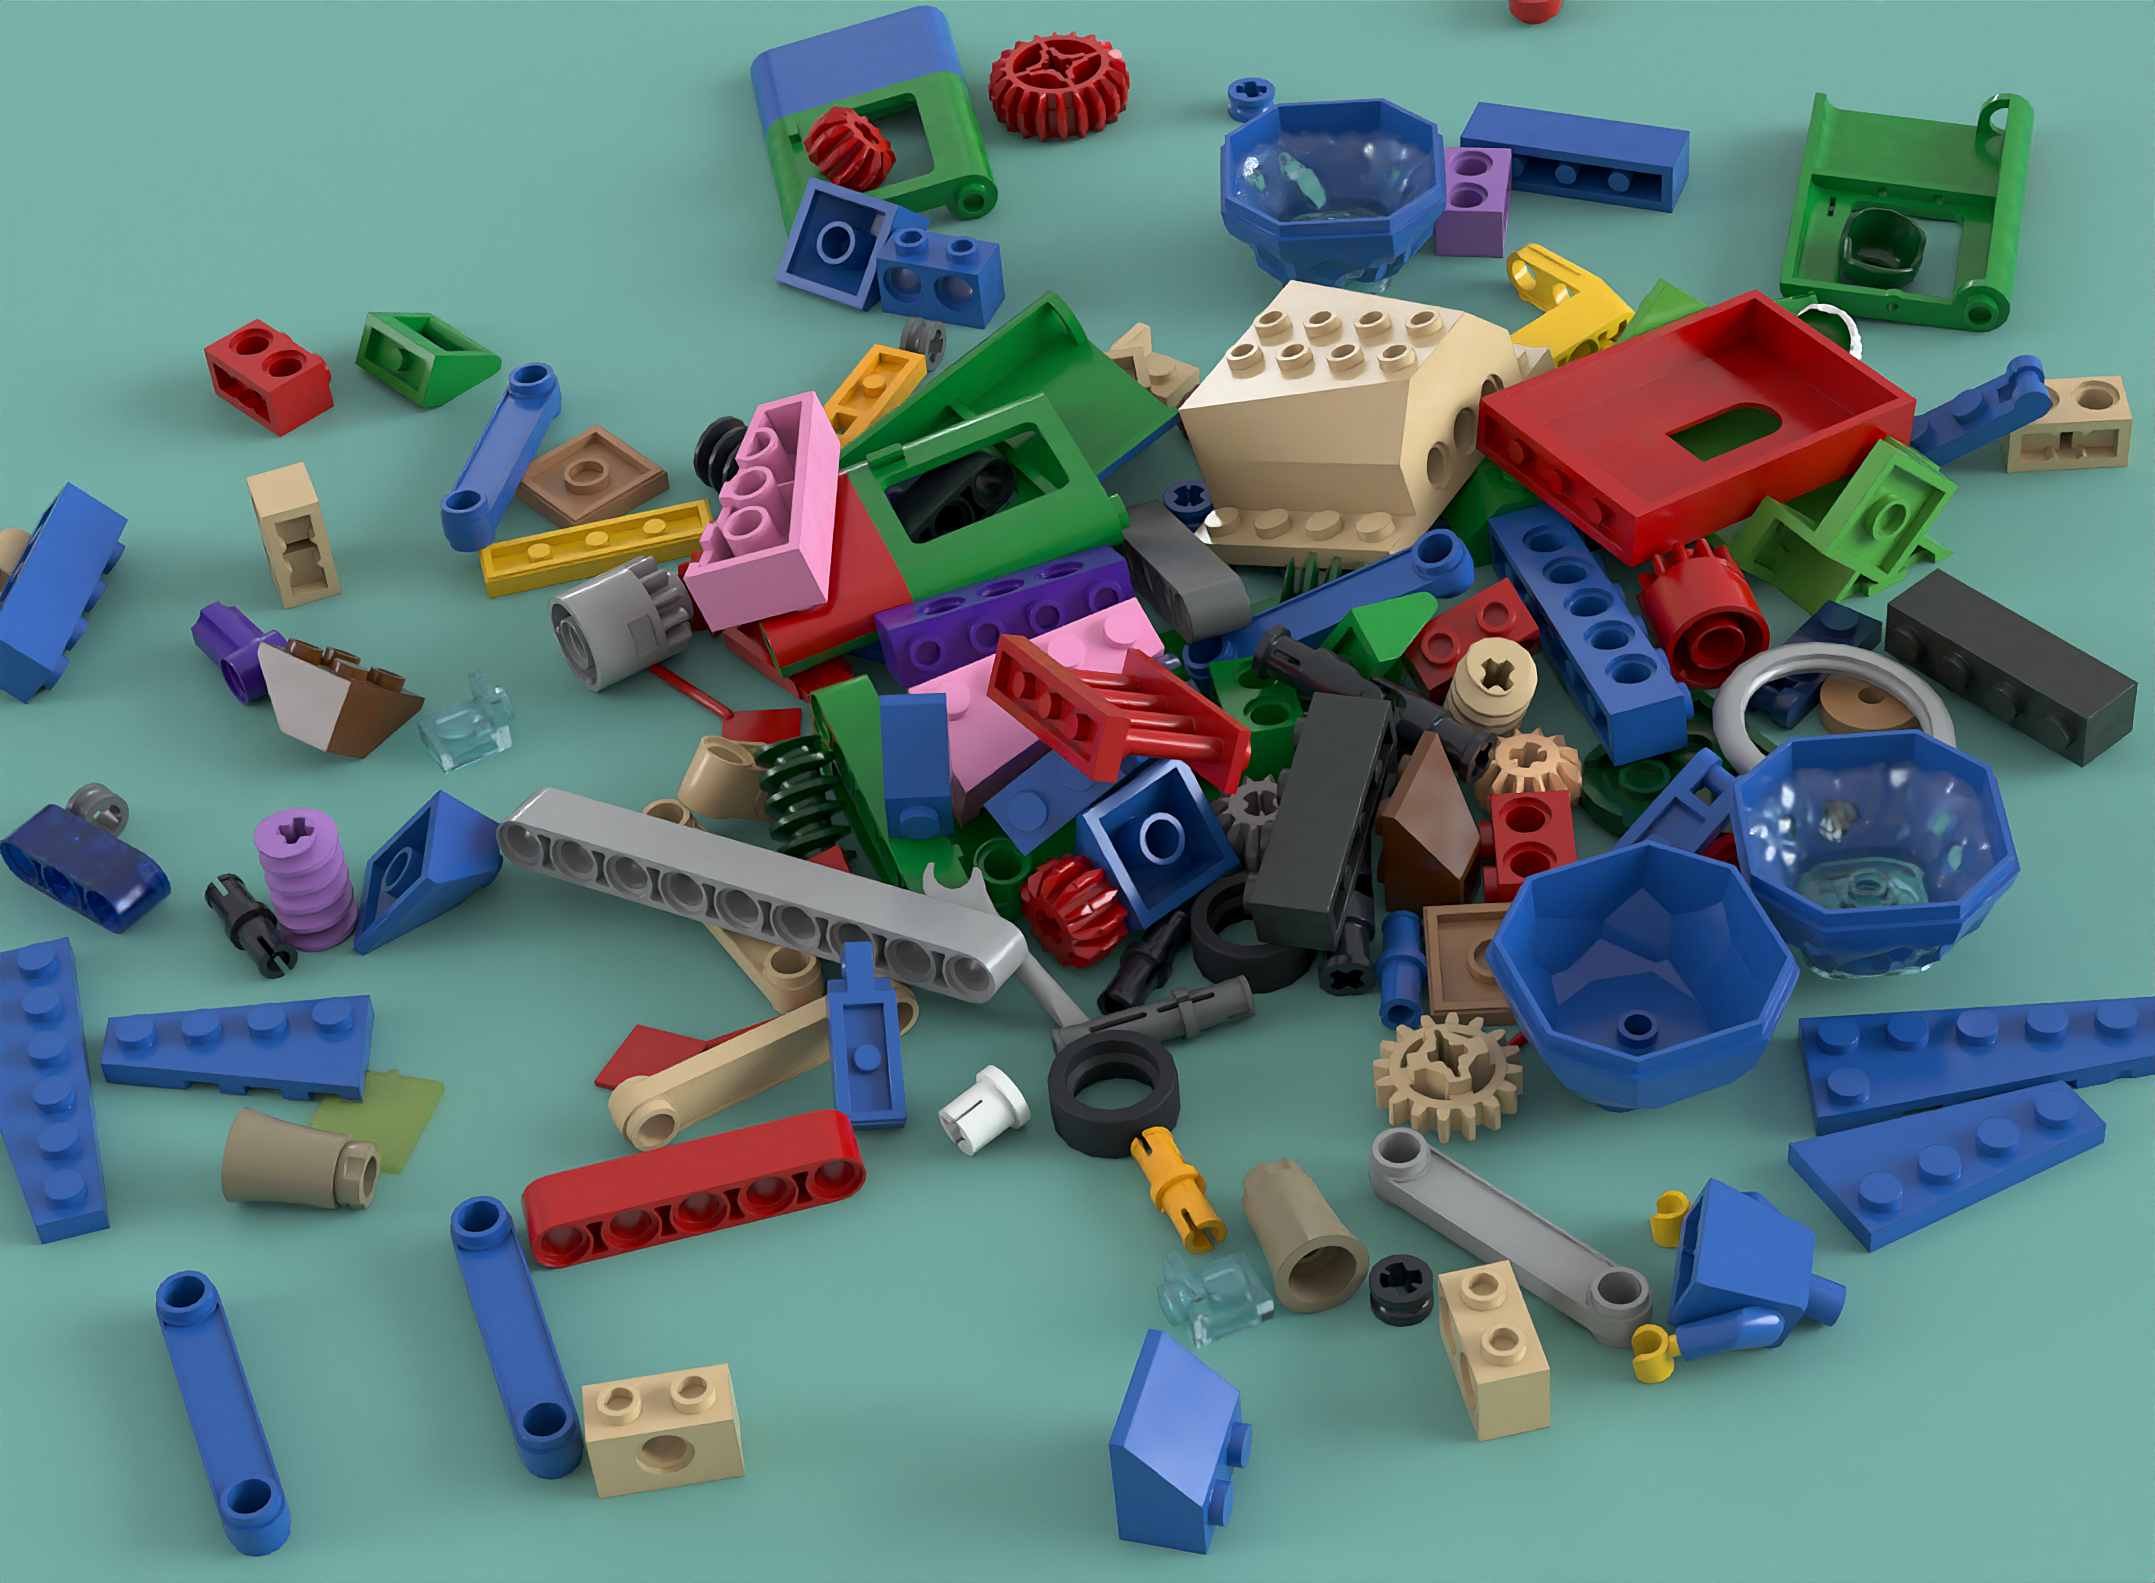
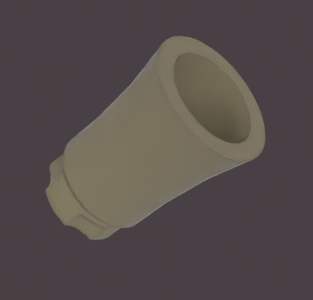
M246 1107L237 1114L227 1137L222 1161V1191L228 1202H278L311 1205L335 1210L340 1209L342 1206L367 1209L375 1196L376 1184L381 1169L380 1149L375 1148V1144L355 1141L352 1135L291 1123Z
M1283 1158L1273 1163L1262 1162L1250 1170L1242 1181L1245 1191L1241 1201L1245 1208L1246 1219L1257 1237L1268 1263L1279 1301L1291 1311L1306 1314L1326 1311L1345 1302L1360 1288L1367 1276L1369 1255L1365 1246L1343 1225L1324 1199L1315 1181L1306 1175L1296 1161Z

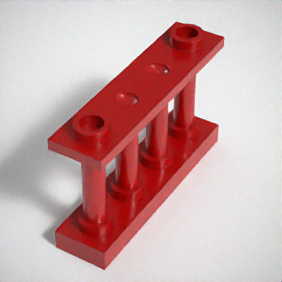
M1000 633L986 696L1090 780L1116 783L1121 761L1127 755L1180 760L1224 794L1236 795L1241 773L1247 768L1250 760L1251 745L1249 739L1251 730L1140 649H1127L1122 674L1072 669L1062 666L1026 637Z

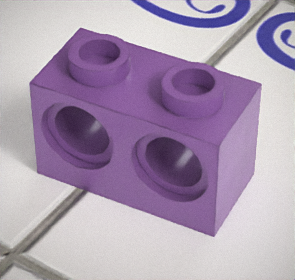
M1446 147L1444 159L1447 203L1445 211L1435 221L1432 233L1436 234L1437 256L1503 258L1512 197L1511 149Z

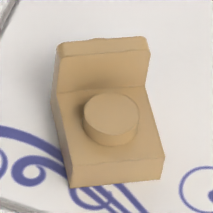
M1138 322L1122 338L1117 339L1109 349V351L1143 346L1152 395L1169 409L1172 406L1176 407L1185 393L1192 390L1195 385L1200 384L1199 368L1152 351L1150 326Z

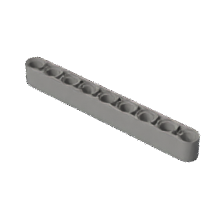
M553 787L536 789L496 829V840L500 850L506 858L521 868L837 963H841L840 951L844 950V942L871 941L874 973L971 1003L981 1004L989 1001L1027 958L1028 947L1025 937L1014 924L999 916Z

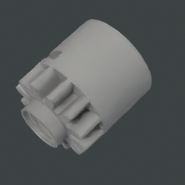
M644 555L634 558L551 597L548 602L549 620L558 646L575 676L592 692H598L688 649V640L693 638L690 629L685 624V622L693 618L694 614L689 594L680 578L673 571H666L665 568L658 570L653 556L645 558Z

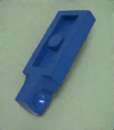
M871 941L844 942V950L840 951L842 979L828 980V994L825 999L834 1110L841 1111L849 1117L854 1131L904 1128L907 1123L896 989H891L889 977H874Z

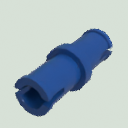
M1405 910L1395 911L1388 914L1381 924V932L1383 933L1382 953L1378 956L1375 967L1377 983L1381 987L1379 1017L1383 1016L1381 1017V1022L1384 1026L1396 1031V1027L1401 1024L1411 1029L1420 1024L1421 1016H1423L1421 988L1427 982L1428 967L1427 959L1422 953V937L1424 935L1422 919L1413 912Z

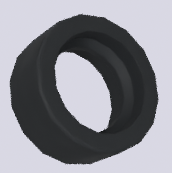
M1240 872L1219 879L1199 894L1191 908L1193 960L1202 976L1212 983L1218 984L1244 974L1252 994L1269 993L1290 986L1305 975L1317 956L1316 949L1273 943L1242 946L1227 942L1217 936L1218 933L1229 925L1244 920H1253L1252 914L1245 913L1243 897L1248 876L1251 873L1258 874V872Z
M1105 1030L1087 1034L1071 1042L1052 1061L1047 1079L1051 1115L1056 1132L1071 1148L1092 1157L1111 1159L1132 1156L1130 1147L1136 1137L1142 1141L1146 1150L1151 1149L1141 1133L1144 1130L1152 1127H1164L1171 1133L1176 1127L1181 1108L1178 1073L1172 1054L1158 1040L1137 1031ZM1113 1078L1133 1079L1153 1089L1148 1097L1129 1107L1114 1110L1092 1108L1077 1101L1075 1098L1084 1088L1098 1081Z

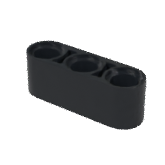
M979 450L925 472L891 506L910 540L916 544L926 543L993 516L1012 495L1015 487V472L1013 466L1006 459L987 451Z

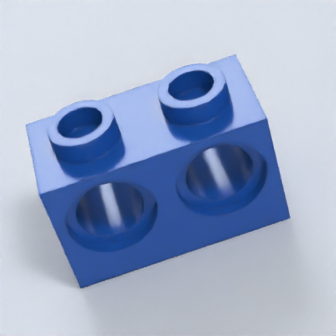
M897 227L876 256L882 311L885 313L908 317L917 316L925 320H937L943 323L984 330L1005 299L999 243L976 240L969 236L957 237L927 232L920 228Z

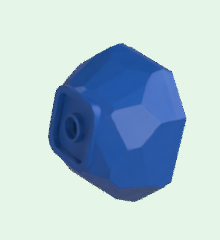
M1645 840L1527 876L1485 952V959L1522 1034L1567 1090L1587 1103L1595 1104L1606 1111L1617 1113L1636 1109H1657L1730 1084L1755 1067L1773 1034L1800 976V968L1796 964L1793 954L1735 865L1651 840Z

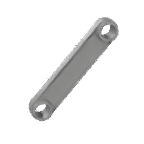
M1403 1127L1391 1128L1378 1134L1374 1139L1368 1158L1369 1179L1376 1196L1382 1202L1392 1206H1399L1487 1264L1509 1260L1519 1285L1591 1330L1593 1336L1604 1345L1612 1348L1632 1347L1631 1338L1637 1328L1645 1324H1651L1653 1295L1647 1279L1639 1271L1618 1265L1430 1146L1425 1138L1415 1130Z

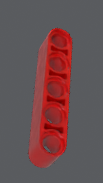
M825 1109L546 1175L534 1180L525 1188L521 1195V1207L531 1252L535 1260L546 1267L563 1268L841 1201L851 1197L861 1189L866 1181L867 1172L849 1117L841 1111Z

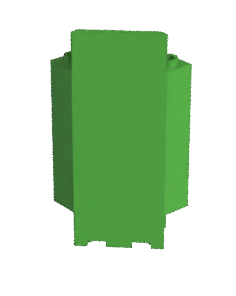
M1659 278L1650 293L1642 300L1637 312L1613 345L1711 306ZM1744 407L1731 410L1668 437L1702 462H1705L1778 431L1782 425L1774 414L1766 410ZM1887 435L1884 441L1878 440L1857 472L1784 503L1766 495L1751 517L1702 538L1706 539L1708 544L1715 549L1725 545L1732 559L1737 561L1740 569L1772 584L1813 616L1828 600L1840 604L1842 600L1858 592H1862L1865 596L1870 597L1907 578V567L1927 557L1932 562L1937 563L1952 555L1951 551L1926 532L1959 486L1941 474L1938 465L1909 445L1908 447Z

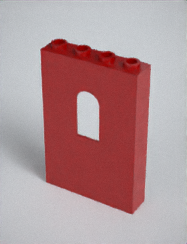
M1754 289L1480 398L1476 449L1632 568L1651 560L1653 555H1663L1672 551L1673 544L1676 542H1682L1683 545H1686L1751 517L1766 495L1784 503L1857 472L1878 440L1884 441L1887 435L1909 447L1917 399L1772 299ZM1744 407L1766 410L1774 414L1782 425L1778 431L1705 462H1702L1668 437L1731 410Z

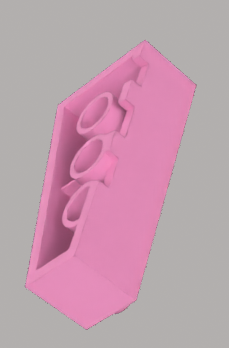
M814 390L757 406L735 457L739 466L737 475L731 481L724 482L718 499L722 505L716 523L706 524L699 543L704 550L700 561L690 563L683 580L712 632L795 610L803 611L812 606L826 603L828 600L841 443Z
M1136 597L1030 639L1032 643L1065 668L1122 674L1128 648L1140 649L1153 660L1163 656L1165 648ZM996 654L908 689V694L946 692L953 771L954 816L961 828L979 815V809L984 806L983 804L1052 750L1051 747L986 696Z

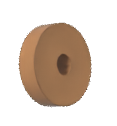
M1831 674L1826 678L1821 687L1819 717L1821 724L1830 735L1918 729L1920 726L1919 720L1904 703L1887 691L1863 680Z

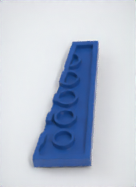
M69 937L43 943H34L26 947L0 952V1132L42 1245L110 1228L76 964Z
M2155 996L1799 1018L1798 1041L1816 1136L1900 1118L1905 1111L1937 1105L1939 1108L1969 1102L1970 1099L2008 1093L2059 1080H2064L2068 1085L2079 1089L2110 1083L2119 1078L2133 1079L2155 1075Z

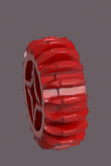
M1054 31L1052 36L1042 38L1034 35L1033 41L1015 42L1014 49L1001 51L1000 59L992 63V72L989 75L990 84H988L989 101L992 102L997 122L1004 123L1009 132L1020 131L1025 139L1040 136L1042 142H1046L1050 138H1061L1064 142L1070 136H1078L1083 139L1088 131L1102 132L1105 123L1112 124L1117 122L1118 114L1126 110L1128 89H1130L1129 72L1126 71V62L1122 59L1121 51L1112 49L1111 42L1109 41L1097 42L1095 35L1091 34L1085 37H1078L1075 31L1069 35H1057Z

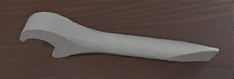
M928 863L923 874V895L999 916L986 891L982 871L979 868H973L972 876L967 884L961 888L950 889L943 887L934 878V863ZM1028 951L1027 958L1013 973L1061 1028L1090 1021Z

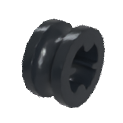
M1400 1254L1383 1258L1372 1267L1369 1274L1370 1308L1376 1318L1388 1325L1405 1327L1420 1323L1430 1315L1434 1307L1433 1272L1427 1263L1418 1257ZM1404 1286L1408 1294L1399 1295L1395 1287Z

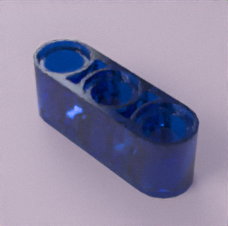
M48 804L0 841V854L4 862L20 880L116 934L124 933L169 897L171 893V885L166 874L151 857L55 804Z

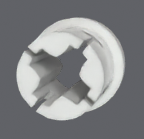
M988 1065L976 1075V1084L939 1111V1119L947 1135L955 1144L958 1143V1147L964 1153L970 1156L1007 1128L1019 1129L1031 1118L1029 1107L1021 1092L1006 1074L993 1065Z

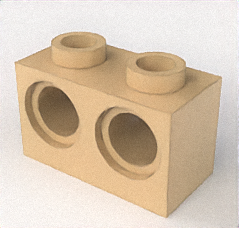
M2121 375L2045 379L2044 385L2048 389L2051 401L2048 413L2040 419L1999 438L2007 473L2128 466L2133 418Z
M300 462L246 477L268 566L284 609L342 594L319 500L304 463Z
M1509 1260L1439 1274L1440 1334L1478 1441L1482 1442L1550 1427V1367Z

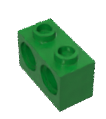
M1253 656L1208 663L1211 702L1251 730L1249 739L1251 745L1250 760L1247 768L1241 773L1238 786H1241L1244 775L1254 782L1263 781L1269 774H1272L1274 780H1278L1283 768L1291 769L1295 756L1292 747L1294 727L1298 717H1307L1308 714L1306 702L1297 697L1295 689L1272 677L1262 680L1253 675L1251 671Z

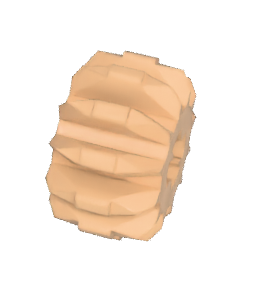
M1513 727L1509 738L1497 736L1498 742L1494 758L1483 777L1474 784V795L1478 800V808L1487 810L1490 814V794L1569 790L1571 808L1578 806L1579 797H1581L1582 792L1581 761L1578 759V750L1566 746L1564 735L1544 737L1540 727L1531 734H1522Z

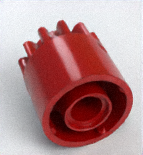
M1704 538L1696 542L1694 549H1686L1682 542H1676L1672 547L1673 552L1665 558L1658 554L1651 557L1655 574L1645 572L1638 575L1637 579L1643 591L1636 595V600L1657 647L1662 648L1667 657L1671 676L1677 682H1684L1688 688H1701L1702 690L1718 689L1740 664L1758 653L1768 650L1770 630L1737 561L1732 559L1725 545L1717 547L1712 552L1707 540Z

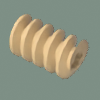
M1501 637L1484 638L1471 644L1467 654L1457 665L1443 704L1444 708L1450 710L1451 719L1476 732L1487 729L1497 736L1509 738L1513 727L1519 730L1538 681L1536 665L1529 652L1518 643Z

